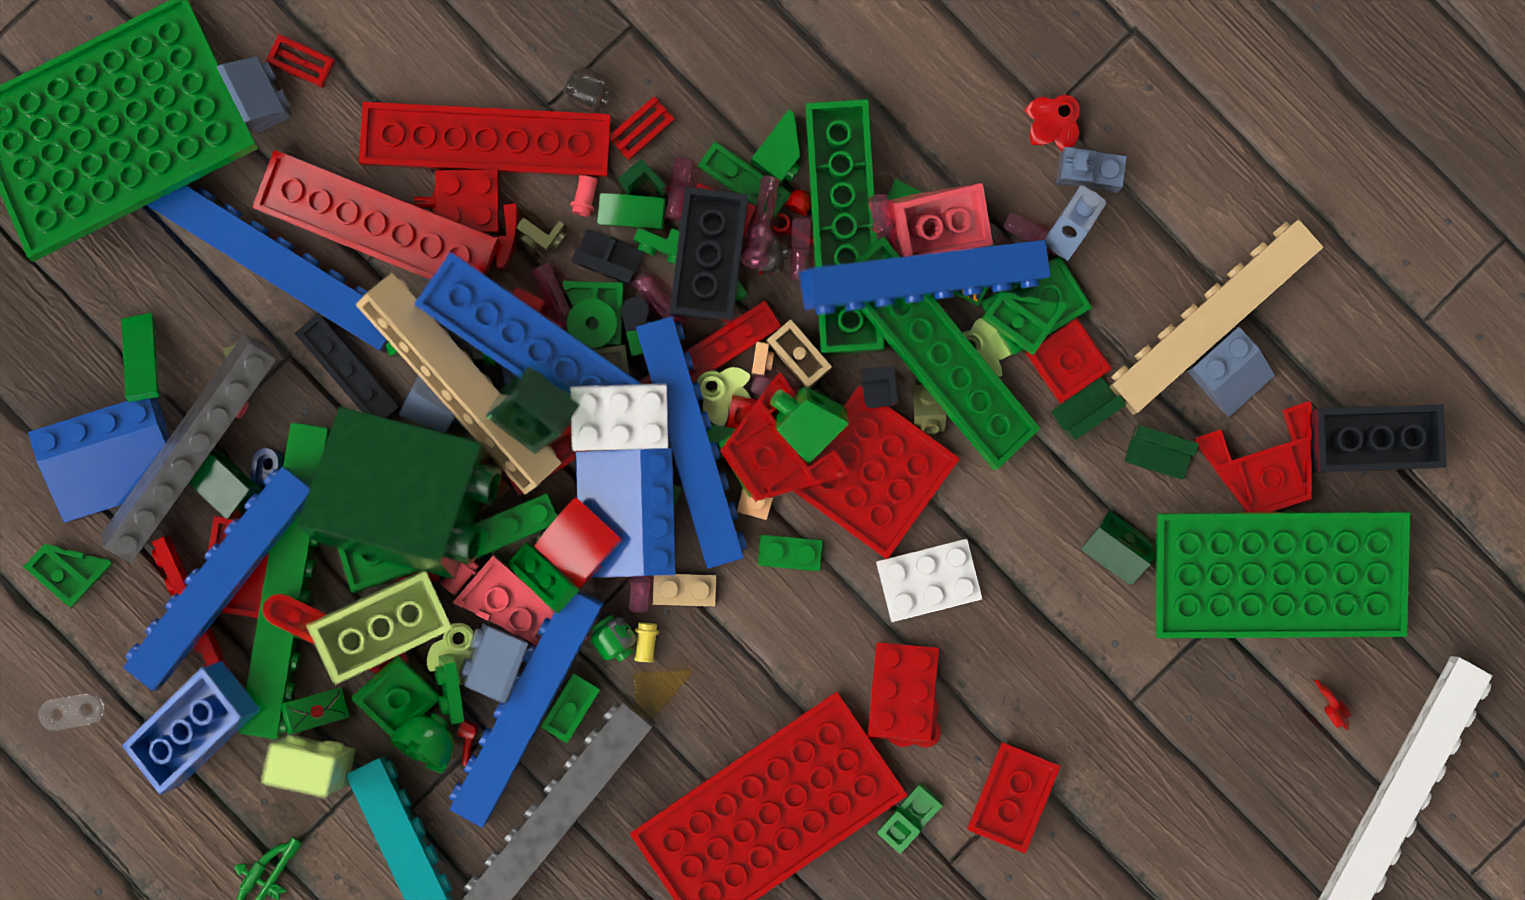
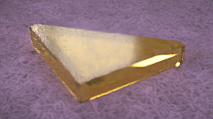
M690 669L633 674L635 711L650 722L691 675Z

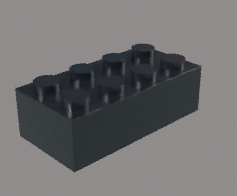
M685 187L669 309L670 316L733 324L748 194Z
M1444 404L1312 410V473L1417 470L1447 467Z

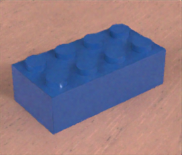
M220 661L201 668L122 747L161 795L181 786L256 715L260 709L226 665Z

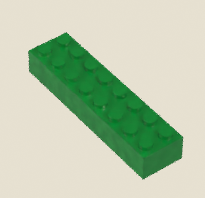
M868 99L806 103L805 119L815 268L851 264L877 241ZM846 305L835 307V312L818 315L820 354L822 356L883 352V336L861 309L846 311Z

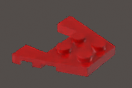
M781 372L774 377L720 449V452L755 502L844 478L850 474L835 450L810 467H807L795 449L778 432L776 421L771 415L777 409L770 404V400L779 389H783L792 397L796 395Z
M1311 401L1281 410L1291 438L1290 442L1231 460L1222 430L1193 438L1194 442L1199 443L1198 449L1245 512H1273L1312 499Z

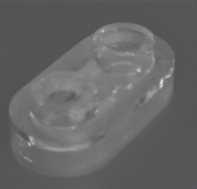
M90 693L48 700L41 705L38 718L44 728L52 731L94 724L101 719L104 706L98 696ZM87 703L93 707L90 715L84 712V706ZM56 708L62 712V717L59 720L53 716V711Z

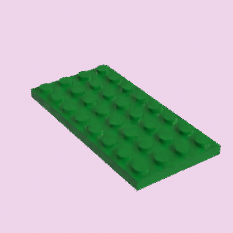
M1410 512L1156 513L1155 637H1407Z

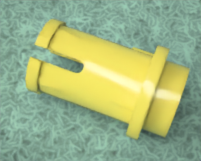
M639 622L638 628H635V632L638 634L634 660L654 662L656 635H659L657 624Z

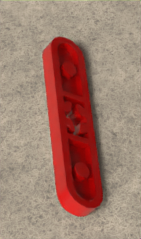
M274 594L268 597L262 607L263 616L270 624L314 644V641L306 624L326 616V614L283 594ZM405 653L399 654V656L408 663V658L405 655ZM394 657L367 670L377 674Z

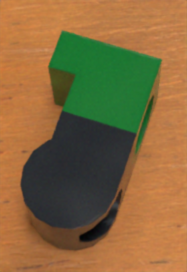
M632 297L624 302L622 316L631 356L635 358L644 356L636 327L648 324L649 307L643 299Z

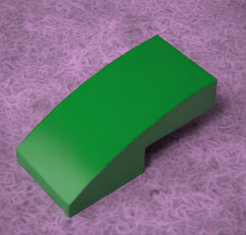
M600 193L597 224L601 226L632 227L634 229L664 230L667 199Z
M920 782L881 826L877 834L901 854L918 836L927 822L940 810L943 802Z

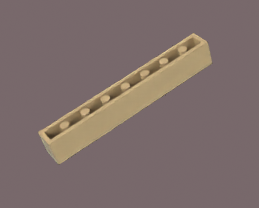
M1299 219L1291 225L1286 221L1273 232L1276 238L1267 245L1263 241L1250 252L1253 259L1245 266L1239 262L1227 273L1230 279L1220 286L1217 282L1203 294L1207 299L1199 307L1193 303L1180 315L1184 319L1176 327L1172 324L1168 325L1157 335L1160 341L1153 348L1147 344L1134 356L1137 359L1135 364L1129 369L1124 365L1111 376L1114 382L1109 388L1116 396L1120 395L1132 414H1136L1323 248L1320 242Z
M392 272L366 293L356 306L470 434L483 445L489 455L524 494H527L561 464L560 460L556 457V453L536 435L532 425L520 417L514 410L513 404L496 390L491 379L487 375L482 374L472 363L469 354L457 346L451 339L450 333L444 327H441L431 316L414 305L417 299L409 292L406 283L398 279Z

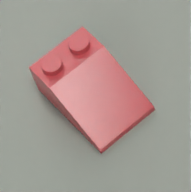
M983 183L919 193L883 202L890 244L900 257L974 249L993 245Z

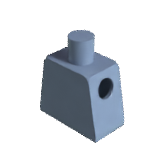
M1080 185L1044 239L1046 247L1068 261L1106 205V200L1096 192ZM1068 225L1075 229L1072 236L1064 232L1065 226Z
M418 375L399 415L441 433L447 432L451 422L464 427Z

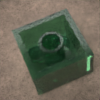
M529 366L501 390L485 417L536 454L564 432L580 404L574 401L567 392L560 390L548 381L541 372Z

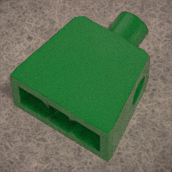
M808 387L801 388L794 397L790 396L783 389H779L770 400V404L779 410L775 417L776 429L808 464L849 424L848 412L844 406Z

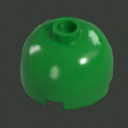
M432 714L430 718L423 715L411 716L401 723L390 739L393 741L392 744L402 753L416 762L420 760L427 763L425 767L437 773L443 774L454 754V738L446 729L448 722L435 714Z

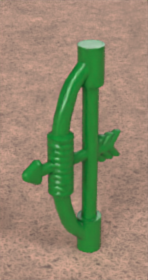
M292 836L288 843L273 847L258 861H255L250 871L245 869L246 864H236L234 868L237 875L244 874L246 876L240 885L237 900H245L247 893L251 892L256 883L261 885L262 889L255 900H264L267 894L275 900H280V894L287 890L274 883L288 861L294 858L303 842ZM282 852V858L267 881L261 879L260 877L266 869V864L278 853Z

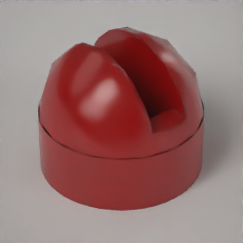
M795 190L788 197L785 206L795 213L807 216L811 209V196L805 190Z

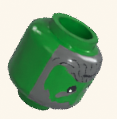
M611 614L591 628L594 633H592L590 640L604 660L609 661L616 657L618 662L634 652L631 646L636 642L637 636L622 616L614 618Z

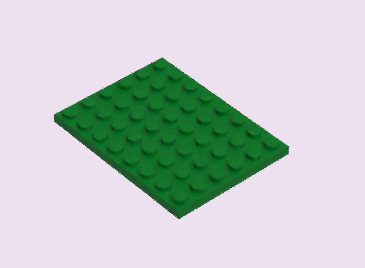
M169 0L0 85V194L27 258L32 262L258 149L248 125L244 123L217 69L219 63L189 0Z

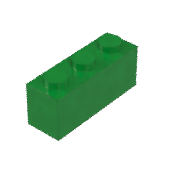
M546 493L474 524L473 526L480 527L482 532L480 548L475 559L547 530L559 515L551 495Z

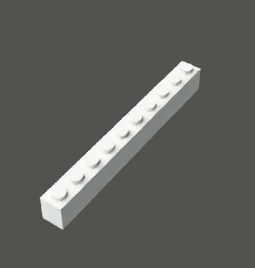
M1450 656L1318 900H1371L1375 892L1379 893L1382 890L1387 879L1385 876L1390 864L1394 865L1401 855L1402 849L1399 847L1404 838H1408L1413 833L1417 824L1415 818L1420 809L1424 810L1427 807L1432 796L1429 793L1435 782H1439L1446 772L1447 767L1444 764L1449 755L1455 754L1461 744V738L1459 737L1463 729L1469 727L1474 721L1476 705L1480 699L1483 700L1488 695L1491 689V683H1489L1492 678L1491 674L1460 657Z

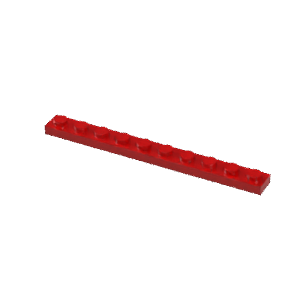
M763 301L735 319L733 324H727L687 350L690 353L694 369L689 370L692 382H696L698 377L706 371L717 370L782 327L766 301ZM650 374L639 382L642 384H652ZM572 425L544 442L545 445L550 446L554 450L556 457L561 462L545 479L575 461L576 452H585L572 451ZM506 474V476L508 477V479H509L510 482L512 483V485H513V487L515 488V490L517 491V493H518L519 495H522L523 492H522V491L519 489V487L511 480V478Z

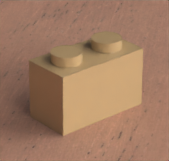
M789 320L767 339V344H769L771 349L804 387H812L832 368L792 320Z

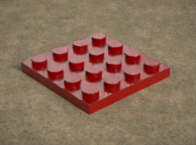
M858 386L844 405L848 412L849 424L809 464L804 460L806 466L810 467L835 450L850 474L844 478L794 491V493L887 560L960 458L890 407H866L863 388Z

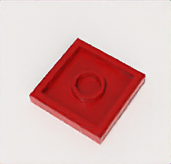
M1078 318L1046 338L1033 355L1029 352L1025 353L1059 404H1062L1112 369Z

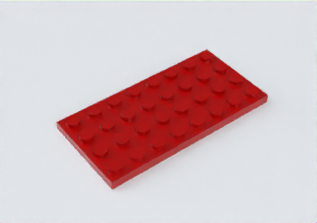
M836 691L629 834L674 900H757L908 795Z

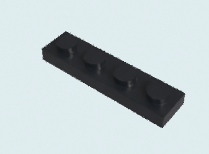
M317 313L295 332V335L362 413L388 419L400 409L399 405L321 314Z

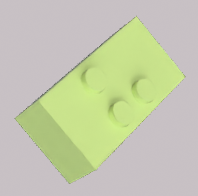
M426 571L413 574L306 624L328 674L335 684L452 629Z
M296 735L287 736L286 739L270 744L262 783L326 797L348 785L346 774L351 772L356 749L343 746L342 743L325 740L323 742Z

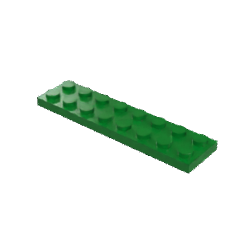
M882 237L853 263L900 258V256L888 241ZM924 295V301L906 303L905 298L894 299V305L876 307V302L865 303V308L861 309L862 312L993 470L999 469L1041 429L932 295Z

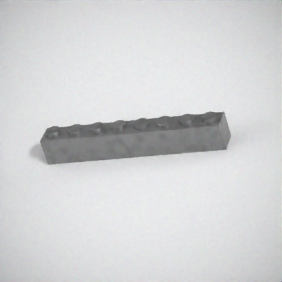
M246 333L242 335L102 532L101 538L105 549L132 563L276 361L271 349Z
M626 702L620 707L614 704L603 717L607 723L601 731L594 728L583 743L587 745V748L579 756L575 752L563 766L568 770L560 780L554 777L544 789L547 797L543 802L539 804L535 801L523 816L528 819L520 829L515 825L503 839L507 846L501 853L494 850L483 864L488 868L480 878L475 874L463 888L467 894L462 900H511L653 727V724Z

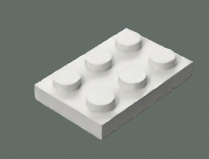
M666 384L571 386L572 451L668 448Z
M967 539L888 558L887 560L876 561L891 622L982 600Z

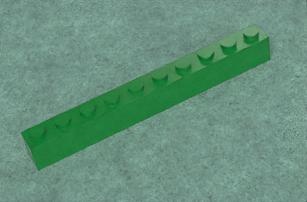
M291 423L283 467L289 468L311 486L331 429ZM301 512L269 552L246 692L259 707L260 711L239 730V734L279 739L282 738L283 733H287L280 704L293 701L296 685L291 682L293 671H297L300 664L301 653L297 652L298 640L303 639L266 621L263 616L262 607L265 600L274 594L287 595L308 606L310 604L311 591L307 590L308 579L313 578L315 573L316 560L312 559L314 547H318L319 543L315 542L297 525Z

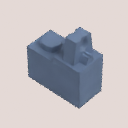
M1065 147L1060 154L1056 184L1079 187L1081 185L1088 189L1118 193L1123 187L1127 156Z

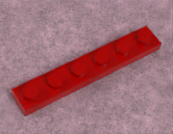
M161 537L152 542L155 548L152 550V555L156 564L159 567L163 566L168 577L165 579V584L169 593L172 596L176 593L180 595L188 586L185 583L188 575L171 537ZM210 626L194 646V649L197 653H202L206 662L203 664V667L222 661L229 669Z

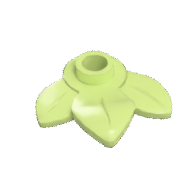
M979 318L975 321L971 330L965 331L963 334L969 342L975 344L978 353L996 375L1001 377L1002 367L999 361L1008 357L1010 352L997 330L982 318Z
M729 367L720 373L717 371H706L698 377L697 381L703 397V412L707 411L709 420L715 425L724 427L728 418V410L730 411L732 395L750 398L749 393L743 387L750 379V374L738 367ZM715 381L717 387L714 390L706 389L707 382Z
M464 623L451 624L452 629L443 634V639L435 642L430 647L427 656V667L429 671H435V667L439 666L438 656L451 654L456 661L459 685H463L459 671L464 659H469L473 647L470 646L474 633ZM457 632H461L464 636V640L460 644L453 642V635Z

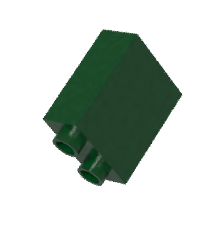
M339 407L297 525L315 542L455 579L460 563L472 564L478 554L482 532L480 527L473 525L480 504L491 505L494 502L500 488L501 469L493 466L494 460L479 442Z

